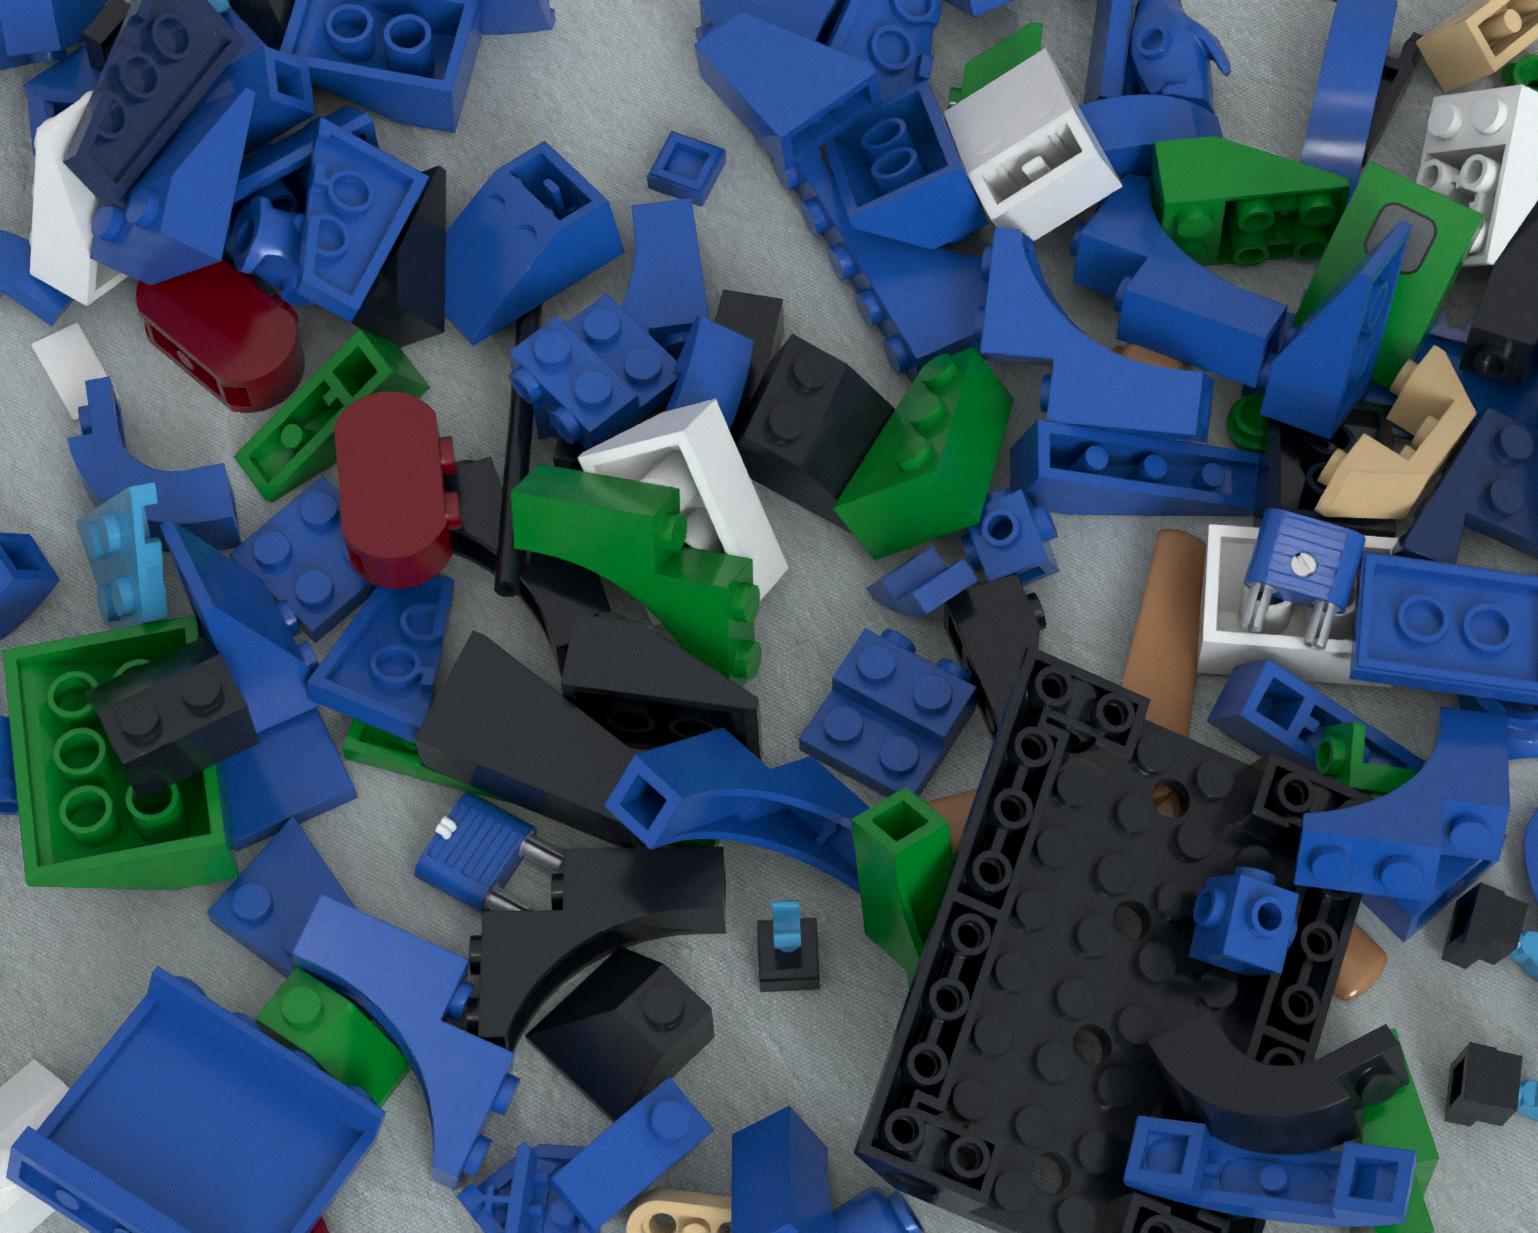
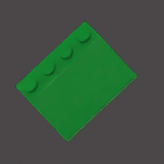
M196 614L2 650L25 881L28 887L177 890L239 878L224 760L138 801L84 693L203 637L204 635Z

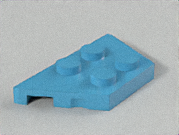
M155 482L128 487L76 521L98 586L97 601L103 621L105 623L110 622L112 630L162 621L168 618L166 589L163 580L161 540L158 537L151 538L144 508L146 505L158 503Z

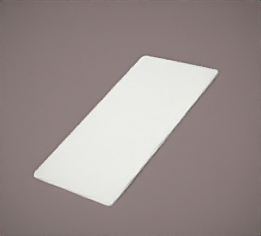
M74 323L32 343V348L71 419L77 420L79 419L78 407L88 405L85 381L108 376L79 324Z

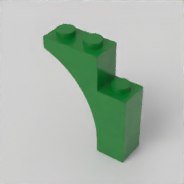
M538 464L511 490L515 549L561 558L603 576L641 602L662 622L675 637L681 648L741 687L748 680H752L756 676L761 662V645L755 641L754 619L759 609L760 590L757 585L753 584V559L683 546L687 534V520L685 515L680 514V488Z
M905 786L851 820L865 935L907 971L908 988L910 989L953 862L949 822Z

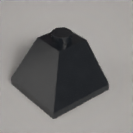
M622 946L616 949L525 1035L526 1041L613 1123L669 1077L672 1079L715 1037L712 1008L663 963Z

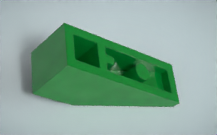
M359 328L235 454L234 458L264 499L274 502L337 462L334 424L342 412L352 403L365 396L379 392H401L420 398L430 386L397 344Z

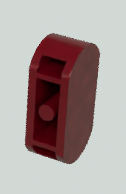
M222 258L218 263L153 285H148L141 281L138 282L136 303L140 316L145 321V330L149 342L231 411L240 413L264 411L282 403L296 390L305 369L304 352L296 326L299 318L292 306L283 301L280 295L273 294L269 297L259 289L251 273L245 274L237 271L233 259L227 262Z
M379 392L365 396L348 406L334 424L342 529L350 564L359 576L380 587L401 589L417 586L432 579L448 564L453 555L451 530L462 529L458 491L447 492L445 475L457 474L452 436L440 437L436 413L428 404L415 396L401 392Z

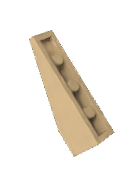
M1472 0L1417 40L1416 44L1443 92L1446 93L1495 73L1538 38V0Z

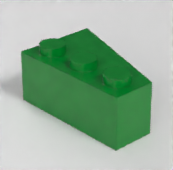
M975 347L953 355H939L921 368L833 506V510L874 560L979 524L1014 399Z

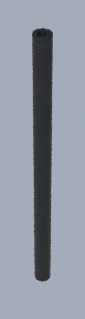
M542 304L517 319L514 347L541 328ZM512 384L494 591L503 597L516 596L520 591L523 550L514 548L511 490L529 474L534 418L533 404L527 403L517 393Z

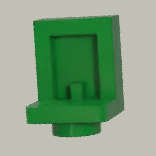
M1347 722L1326 726L1324 735L1317 746L1315 762L1318 773L1377 799L1404 785L1420 771L1363 763L1366 731L1364 723Z

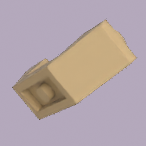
M1434 345L1419 364L1409 359L1390 387L1389 391L1397 395L1398 398L1386 419L1415 436L1410 446L1406 445L1400 454H1397L1364 433L1348 454L1338 448L1327 462L1317 480L1325 485L1326 489L1316 505L1315 511L1325 517L1405 519L1443 469L1477 414L1444 350Z

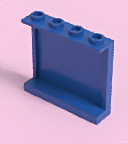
M157 966L152 972L146 996L37 1130L27 1126L11 1146L6 1178L90 1233H310L376 1143L386 1111L378 1107L375 1100L363 1089L354 1085H344L320 1070L315 1060L305 1052L294 1048L287 1049L265 1035L260 1026L250 1017L239 1012L231 1013L207 998L204 991L192 980L182 976L174 977Z

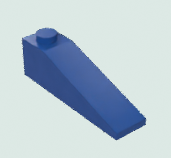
M1038 419L1010 448V489L1013 492L1022 489L1035 505L1044 502L1049 512L1066 515L1254 517L1260 453Z

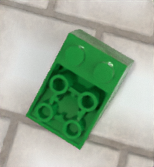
M1217 136L1154 142L1149 190L1152 208L1167 235L1198 264L1203 267L1232 263L1251 266L1265 260L1286 258L1314 260L1323 256L1346 209L1350 189L1349 178Z

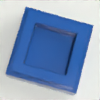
M671 131L647 175L648 188L678 199L691 198L692 204L703 207L726 163V150Z

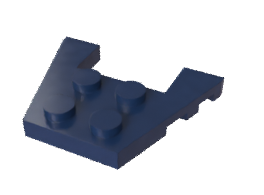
M1487 408L1473 419L1440 472L1443 475L1432 493L1423 499L1413 515L1415 520L1393 547L1392 555L1456 564L1462 529L1465 526L1538 559V430Z

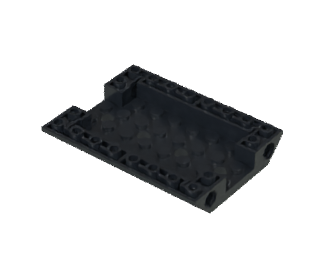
M1032 646L1027 647L1024 651L854 1154L896 1190L999 1233H1263L1266 1223L1265 1219L1196 1207L1126 1186L1124 1175L1138 1115L1192 1122L1181 1111L1162 1082L1148 1040L1210 1009L1230 1042L1247 1057L1261 1063L1276 1066L1299 1065L1314 1061L1363 893L1294 885V868L1303 814L1349 808L1372 801L1375 798L1273 753H1269L1248 765L1145 719L1151 699ZM1156 785L1166 786L1177 795L1180 802V811L1176 818L1163 816L1154 806L1153 791ZM1236 867H1250L1275 875V886L1299 894L1295 911L1297 932L1291 946L1286 951L1282 974L1245 976L1189 957L1196 926L1193 918L1194 905L1199 893L1205 887L1207 878L1234 875ZM1117 906H1127L1133 909L1139 916L1142 928L1137 940L1126 939L1116 930L1113 917ZM1079 1029L1089 1030L1098 1037L1102 1046V1056L1097 1065H1088L1082 1062L1076 1055L1073 1040ZM1039 1156L1051 1158L1060 1168L1062 1180L1055 1194L1042 1191L1033 1180L1032 1167Z

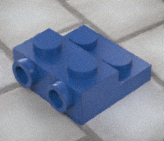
M607 293L566 324L558 316L554 317L509 351L512 368L509 379L517 393L529 404L537 401L549 413L550 421L558 434L569 444H574L578 441L586 450L634 427L671 398L679 379L678 375L673 374L677 361Z
M865 628L833 675L832 690L800 736L799 750L885 797L891 796L905 786L919 797L975 712L977 687L970 684L972 681L970 674L958 663L943 658L939 659L937 664L934 665L915 655L916 648L914 644L903 634L895 630L885 629L881 635H878Z

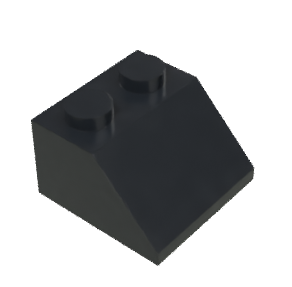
M205 636L84 692L138 801L260 743L242 695L221 655Z

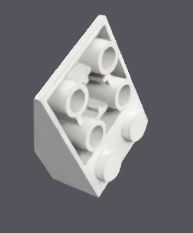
M1046 48L943 112L967 176L991 221L997 228L1020 230L1034 242L1123 186Z
M1522 84L1436 96L1433 98L1416 183L1483 214V227L1461 268L1494 265L1538 201V92Z
M93 91L85 93L80 100L55 117L48 118L37 128L34 138V148L36 149L35 174L31 191L33 197L32 230L29 237L31 246L30 274L85 306H89L128 277L126 274L90 259L94 239L92 221L101 206V202L63 163Z

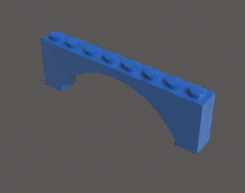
M700 0L701 26L695 29L697 41L701 40L711 27L719 23H726L743 11L826 45L846 0ZM754 137L757 144L760 147H763V145ZM819 149L787 171L774 158V167L781 184L787 191L795 189L802 201L800 204L801 212L808 229L814 236L822 234L829 246L828 257L837 277L841 281L849 279L856 290L855 300L864 322L869 327L877 325L885 339L883 340L885 354L891 367L897 374L905 372L912 383L921 368L939 355H953L971 347H975L980 353L981 344H977L974 338V323L978 308L980 306L986 307L988 282H984L982 279V257L970 256L939 247L932 250L854 229L847 217L834 175L827 167ZM980 353V355L983 357L985 361L990 359L989 357Z

